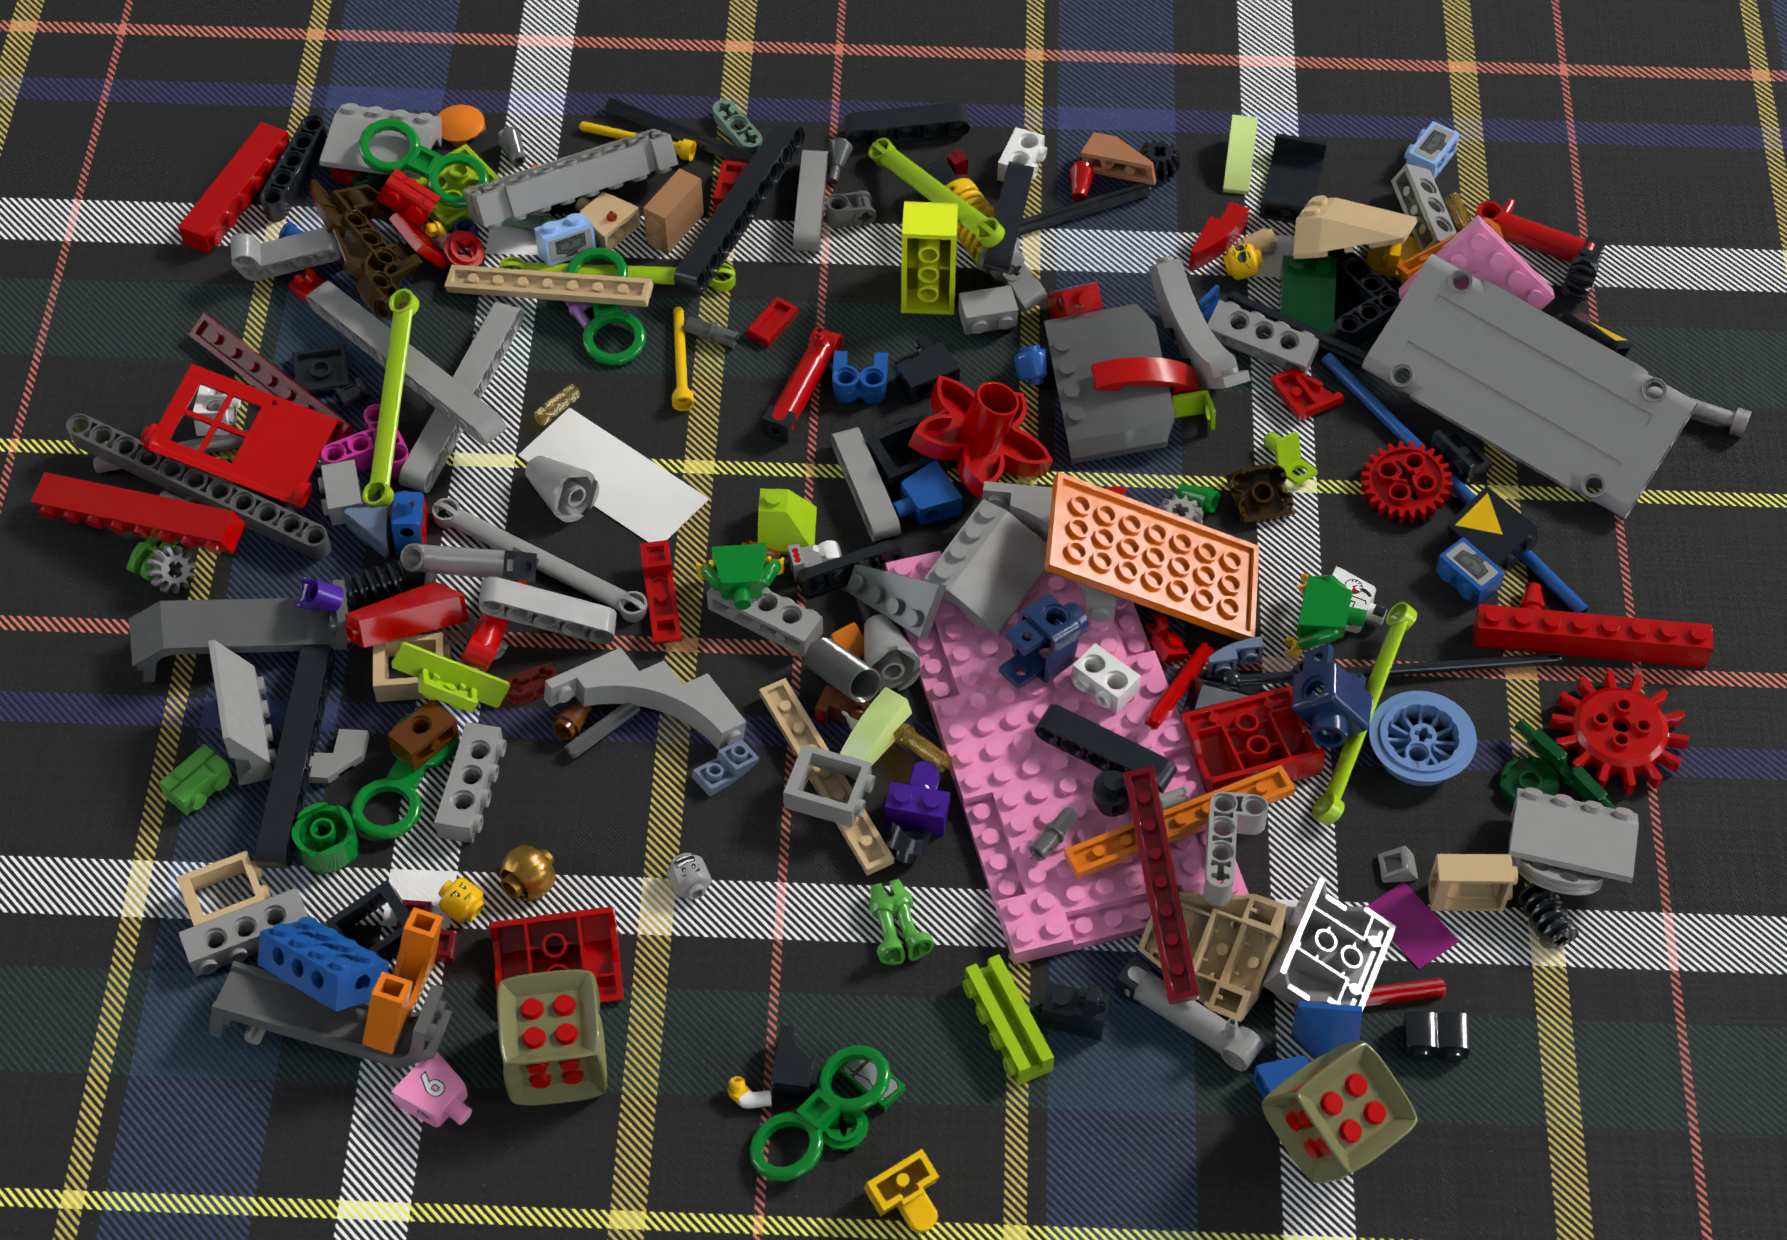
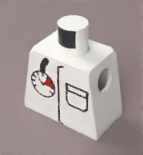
M1336 566L1332 575L1353 592L1350 607L1367 610L1365 620L1367 619L1382 625L1387 609L1373 604L1376 588ZM1346 624L1345 631L1358 633L1362 627Z

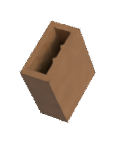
M679 168L643 209L647 244L669 254L704 215L701 178Z

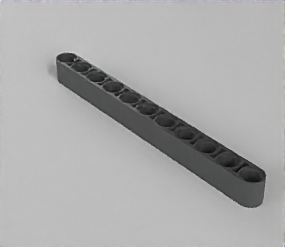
M81 413L75 414L66 422L67 431L74 445L83 451L183 498L189 497L194 500V503L234 511L246 523V528L312 559H324L332 550L327 531L320 524L226 480L147 451L143 448V443L139 439ZM297 529L296 531L289 533L290 530ZM321 540L317 544H312L314 541Z

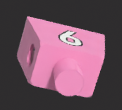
M436 1052L434 1058L418 1063L391 1091L394 1103L398 1108L434 1127L441 1126L448 1117L461 1125L467 1121L472 1112V1109L463 1103L468 1096L465 1083L438 1052Z

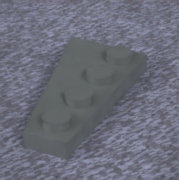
M854 565L845 591L919 638H928L947 585L863 565Z

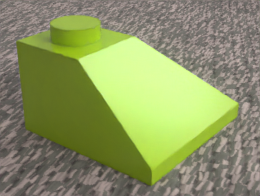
M760 488L758 544L766 543V547L778 550L780 554L788 555L789 545L799 544L800 548L815 545L817 507L788 489Z

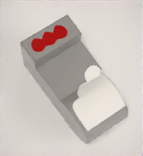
M832 540L800 548L799 544L788 546L789 565L794 582H797V576L802 570L842 556L839 544Z

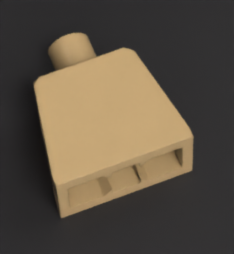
M606 192L601 193L593 201L582 196L576 202V210L579 213L582 212L593 223L595 242L599 248L603 247L612 250L640 226L639 208Z

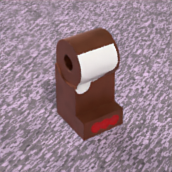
M826 685L815 707V721L826 725L828 719L845 724L850 730H853L861 716L870 706V703H856L835 687Z

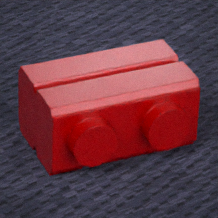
M395 169L385 182L376 200L422 228L441 197L412 178L407 177L406 174L398 169Z

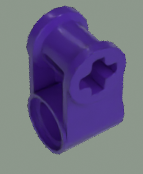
M301 578L303 586L299 601L295 602L296 607L316 612H335L340 608L344 597L342 587L316 579Z

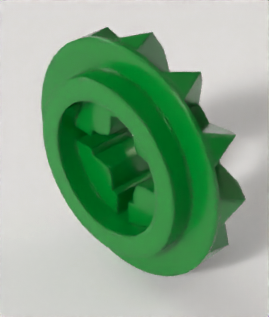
M863 1111L841 1113L822 1132L824 1143L830 1146L833 1151L835 1149H843L847 1152L854 1146L859 1147L861 1141L867 1137V1117ZM840 1117L845 1121L846 1126H851L847 1128V1133L844 1137L839 1129H834L838 1127Z

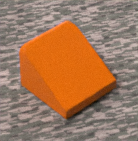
M855 622L831 634V639L859 659L864 657V637Z

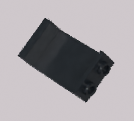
M1276 133L1265 191L1261 200L1259 218L1296 224L1297 217L1310 199L1317 196L1327 141Z

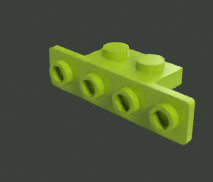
M402 642L392 661V668L418 678L419 692L426 698L441 700L448 703L454 709L461 711L467 710L473 713L478 701L498 708L510 688L508 681L408 642Z

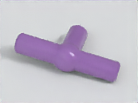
M564 301L569 308V313L575 316L585 330L591 320L584 311L592 308L591 303Z

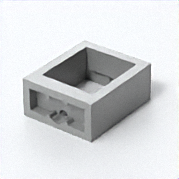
M803 744L783 792L784 808L853 827L856 817L861 818L864 812L866 801L863 799L866 792L871 793L874 786L875 776L871 774V763ZM814 766L857 778L847 804L804 792Z

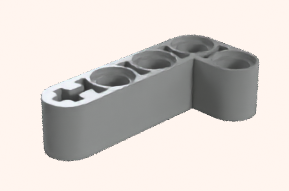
M326 227L264 243H259L252 235L247 233L235 234L230 239L231 263L244 278L251 281L264 280L306 269L307 267L330 263L341 257L336 237L328 233Z
M1218 792L1211 797L1207 820L1204 898L1212 905L1222 906L1231 899L1235 878L1236 834L1257 835L1265 828L1269 806L1266 799L1262 796L1235 792Z

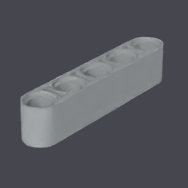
M802 150L793 233L794 251L820 252L828 175V151Z
M855 427L831 434L833 450L871 540L876 542L900 535L901 528L897 514L860 429Z
M487 577L481 582L478 608L484 614L597 644H608L614 640L617 613L610 607L499 577Z

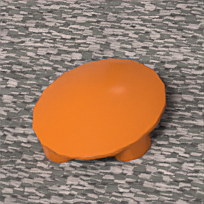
M469 105L450 106L437 115L441 117L442 138L451 141L455 147L465 145L467 141L477 137L486 128L483 114L478 109Z

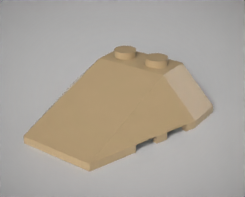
M1324 195L1315 196L1310 199L1296 219L1293 257L1294 259L1320 258L1328 256L1327 251L1344 248V252L1348 253L1353 252V247L1369 244L1371 249L1404 243L1416 225L1417 218L1340 198H1327Z
M1179 892L1200 999L1198 1000L1211 1011L1241 1022L1258 1000L1263 988L1262 985L1281 942L1286 905L1257 894L1232 895L1227 904L1215 906L1206 901L1204 894ZM1150 916L1138 950L1162 969L1152 916Z

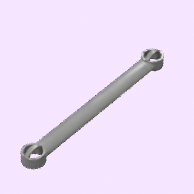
M443 498L434 503L432 507L433 519L439 527H453L497 550L512 551L515 547L523 552L537 553L539 562L536 570L620 611L622 618L628 622H638L647 616V599L641 592H626L460 509L458 502L454 499ZM445 509L452 516L442 518L438 516V513ZM632 602L640 610L629 612L624 609V606Z

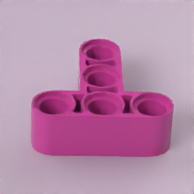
M373 404L365 409L364 419L367 430L332 442L322 449L321 455L324 465L355 460L357 472L372 467L381 404ZM398 429L391 477L394 479H399L401 469L409 456L407 446Z

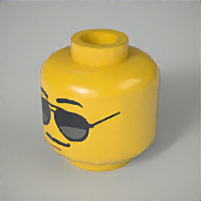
M1251 243L1230 247L1227 250V255L1223 256L1228 276L1232 275L1235 280L1256 276L1259 273V265H1263L1260 249L1255 250Z

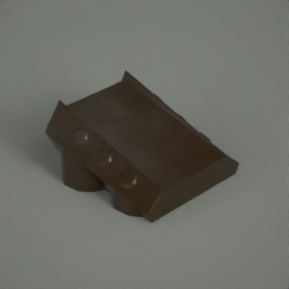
M1267 463L1241 468L1226 476L1241 524L1250 525L1295 515L1293 498L1285 486L1287 475L1283 467Z

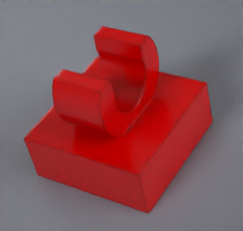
M307 267L305 272L295 276V279L289 283L290 291L308 304L306 295L325 281L317 276L316 272Z

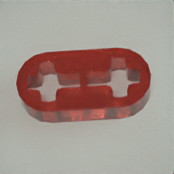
M541 664L510 676L506 680L510 683L506 698L513 704H522L543 696L545 681L541 677L553 678L558 675L557 670L550 664ZM519 686L522 691L517 692L514 687Z

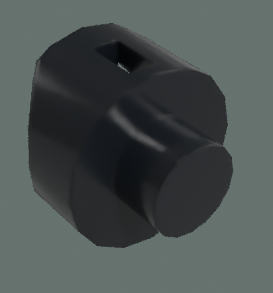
M1109 770L1102 772L1093 782L1092 797L1094 803L1105 816H1120L1129 808L1130 803L1124 773L1120 771Z
M892 821L886 844L895 849L893 856L895 860L911 864L915 855L926 854L931 831L923 826L914 830H902L900 826Z

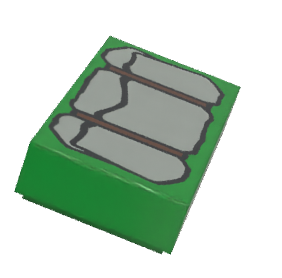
M852 1060L837 1069L843 1078L863 1094L867 1093L876 1082L877 1069L874 1064L866 1060ZM891 1074L889 1088L876 1105L885 1111L906 1090V1085Z

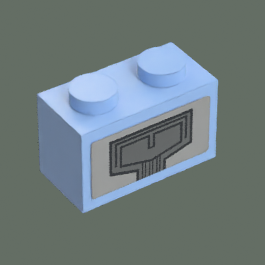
M1433 121L1427 129L1423 128L1417 142L1414 145L1410 144L1404 156L1407 159L1406 163L1429 169L1435 179L1455 154L1460 133Z
M582 212L573 213L566 218L544 223L543 226L534 228L538 256L549 267L570 260L579 252L589 248H596L593 223Z

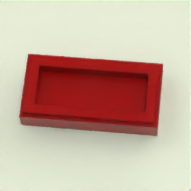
M776 297L746 330V337L769 348L799 314L798 307Z

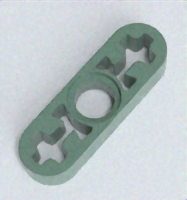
M722 99L714 103V121L737 147L755 154L763 143L762 135L732 101ZM734 125L744 126L742 130H733L731 127Z

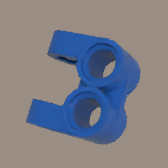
M834 351L832 388L833 397L837 401L851 403L860 397L868 404H878L886 398L888 379L887 352H875L874 366L864 368L861 372H858L856 368L848 365V351Z

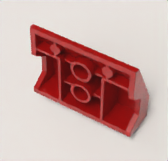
M1292 685L1181 714L1184 729L1191 744L1193 759L1206 793L1282 765L1291 782L1322 774L1325 751L1323 748H1316L1308 732L1307 723L1292 710Z
M610 906L489 922L494 949L497 992L499 982L519 975L559 970L591 971L596 978L600 1002L624 999L615 907Z

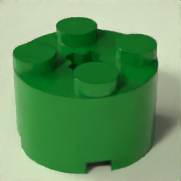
M320 802L306 807L299 813L294 827H292V837L298 856L307 868L313 870L317 875H324L340 870L356 859L358 855V839L352 818L346 809L339 805L336 807Z

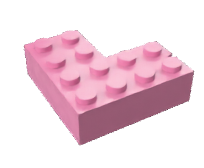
M1479 215L1435 254L1455 267L1467 270L1480 281L1482 279L1487 280L1539 310H1542L1555 298L1553 288ZM1421 268L1399 288V298L1401 300ZM1460 279L1455 283V288L1463 290L1469 285V281Z

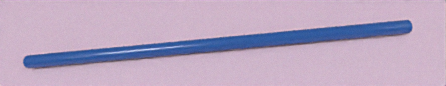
M1328 353L1323 357L1322 364L1406 447L1409 446L1411 441L1414 442L1415 448L1422 444L1332 353ZM1425 446L1424 451L1427 452L1429 449ZM1452 473V492L1467 505L1476 495ZM1525 551L1519 557L1573 612L1587 613L1589 607L1532 551Z

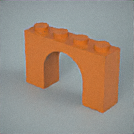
M413 907L403 928L399 954L393 974L382 972L371 993L362 1045L393 1054L434 967L443 916Z

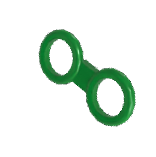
M380 119L373 122L362 131L358 141L361 158L374 171L392 174L395 169L401 172L408 169L426 178L429 190L441 197L439 202L452 208H467L464 196L449 195L438 184V177L446 167L460 164L468 166L478 176V185L489 183L488 171L483 163L474 156L464 153H449L442 156L420 145V139L415 130L403 121ZM389 130L401 133L410 143L408 153L402 159L395 162H385L377 159L369 149L370 141L377 133Z
M603 247L589 248L579 252L570 260L566 269V273H578L579 268L586 262L602 259L609 261L616 267L617 276L628 277V266L623 257L615 251ZM591 303L595 318L587 324L583 332V347L588 356L597 363L607 366L623 365L633 361L642 352L646 343V331L641 322L633 315L621 312L620 305ZM610 323H620L632 329L635 339L627 350L616 354L602 352L595 346L594 336L601 327Z
M414 712L401 718L397 724L404 722L411 715H413ZM460 735L416 771L392 752L397 760L385 779L374 780L365 785L353 798L350 812L352 822L357 829L370 838L383 840L396 838L410 831L419 821L421 815V797L416 790L426 773V769L438 767L449 761L457 751ZM396 792L403 795L410 803L405 817L393 825H375L367 821L363 815L365 804L378 793Z
M853 1045L840 1049L831 1055L820 1069L817 1080L818 1089L796 1110L797 1112H785L772 1116L761 1124L753 1135L749 1151L752 1165L758 1173L771 1181L787 1182L800 1178L813 1169L821 1157L824 1146L822 1132L841 1113H857L867 1110L879 1102L888 1090L891 1072L889 1063L881 1052L869 1046ZM852 1060H866L874 1064L877 1069L876 1082L867 1093L854 1099L841 1098L833 1093L831 1088L832 1077L843 1064ZM788 1126L799 1127L807 1131L810 1143L808 1151L802 1159L786 1167H777L766 1162L763 1151L765 1143L773 1133Z

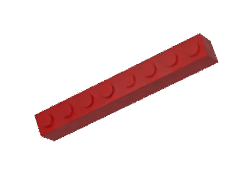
M44 472L31 500L40 509L39 513L50 519L61 517L73 524H78L79 521L85 522L96 529H101L104 526L120 534H125L126 531L132 532L144 539H149V536L156 537L164 543L172 544L173 541L179 542L191 549H196L197 546L203 547L214 554H221V551L233 554L246 524L231 510Z
M1479 604L1473 623V647L1545 654L1559 653L1567 656L1706 668L1713 651V631L1710 624Z

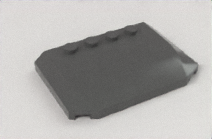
M1132 304L1044 321L1071 464L1167 447L1168 438L1175 423L1169 387L1124 385L1121 391L1095 390L1091 365L1094 363L1128 357L1162 358L1155 323L1138 304Z

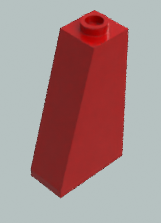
M434 581L346 613L347 624L345 625V633L351 642L365 648L469 621L465 597L463 593Z

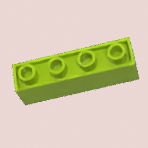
M1000 955L989 958L988 966L979 969L977 963L965 968V981H962L963 989L969 999H974L977 1005L975 1008L981 1024H987L990 1030L989 1038L994 1049H1000L1004 1056L1002 1061L1007 1074L1010 1077L1014 1076L1018 1085H1021L1052 1072L1054 1056Z

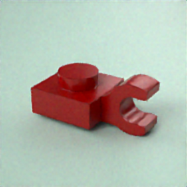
M1154 613L1153 617L1157 625L1155 623H1147L1145 625L1146 631L1152 635L1149 640L1163 662L1184 661L1189 652L1183 645L1182 639L1175 632L1168 631L1169 622L1165 614Z

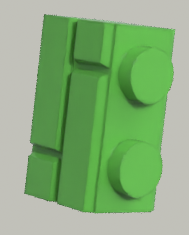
M204 744L163 778L159 785L165 798L173 805H176L185 815H188L191 811L202 808L207 798L216 790L224 789L232 775L226 761Z

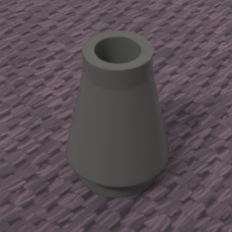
M506 127L500 130L497 134V144L509 158L513 166L524 164L526 157L524 155L521 133L515 127Z

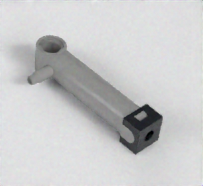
M412 543L404 547L400 556L401 564L407 571L425 573L424 585L436 582L437 574L481 578L499 577L506 580L535 582L537 553Z
M1135 956L1130 959L1116 978L1114 991L1116 994L1132 1004L1137 1000L1220 1053L1223 1060L1232 1068L1239 1071L1247 1070L1264 1046V1042L1258 1034L1249 1028L1238 1027V1022L1234 1018H1230L1228 1021L1195 1000L1169 1005L1164 981L1151 973L1152 967Z

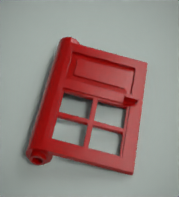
M191 364L160 423H153L150 427L146 426L142 432L140 442L143 443V448L147 451L303 509L312 489V483L308 481L321 457L322 449L327 445L338 424V419ZM200 385L227 395L215 419L187 409ZM233 398L261 408L249 432L221 422ZM183 415L211 425L198 451L170 440ZM217 428L245 438L232 464L204 453Z

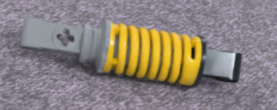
M943 157L923 169L988 218H995L996 211H994L993 207L976 187L974 180L968 175H955ZM958 222L957 239L976 262L977 268L984 273H991L995 280L1002 281L1005 286L1011 285L1014 297L1024 312H1027L1048 298L1039 280L1031 274L1024 264L1025 258L1019 251L1021 245L1019 238H1017L1009 274L985 269L982 267L987 247L982 245L975 234Z

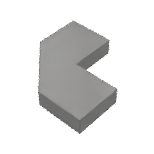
M339 729L333 753L315 752L314 756H311L309 766H312L309 783L330 784L339 778L341 772L350 766L355 767L363 762L370 737L368 730Z

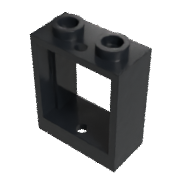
M925 415L865 438L866 445L881 480L890 494L900 491L903 480L935 460L944 472L950 470V460H938L928 456L897 469L886 450L909 442L920 422L926 419Z
M386 880L325 921L328 928L335 929L337 933L345 937L343 932L388 903L402 927L368 950L375 952L377 956L389 962L399 954L403 928L411 912L397 890Z

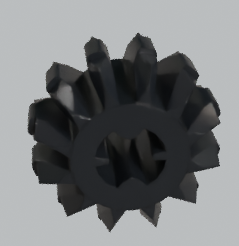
M1153 139L1151 143L1144 142L1142 149H1139V153L1153 162L1156 179H1161L1165 182L1167 177L1174 178L1181 163L1179 149L1174 147V142L1166 144L1164 139L1161 142Z
M1585 255L1574 256L1564 280L1562 294L1569 297V299L1584 302L1589 297L1597 275L1598 261Z

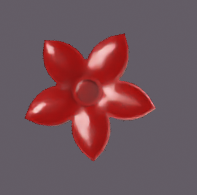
M941 375L938 376L930 399L934 415L920 422L908 443L909 447L933 459H956L958 461L957 468L961 481L978 499L983 497L984 481L998 482L1003 471L1020 477H1036L1047 474L1053 462L1047 449L1032 435L1019 430L1027 414V403L1024 393L1014 392L1002 383L986 382L979 386L975 394L967 386L954 379Z

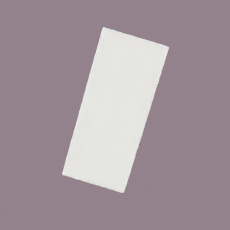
M568 408L519 453V456L527 462L536 456H544L591 472L599 484V494L594 506L647 542L668 540L709 500V498L571 408Z

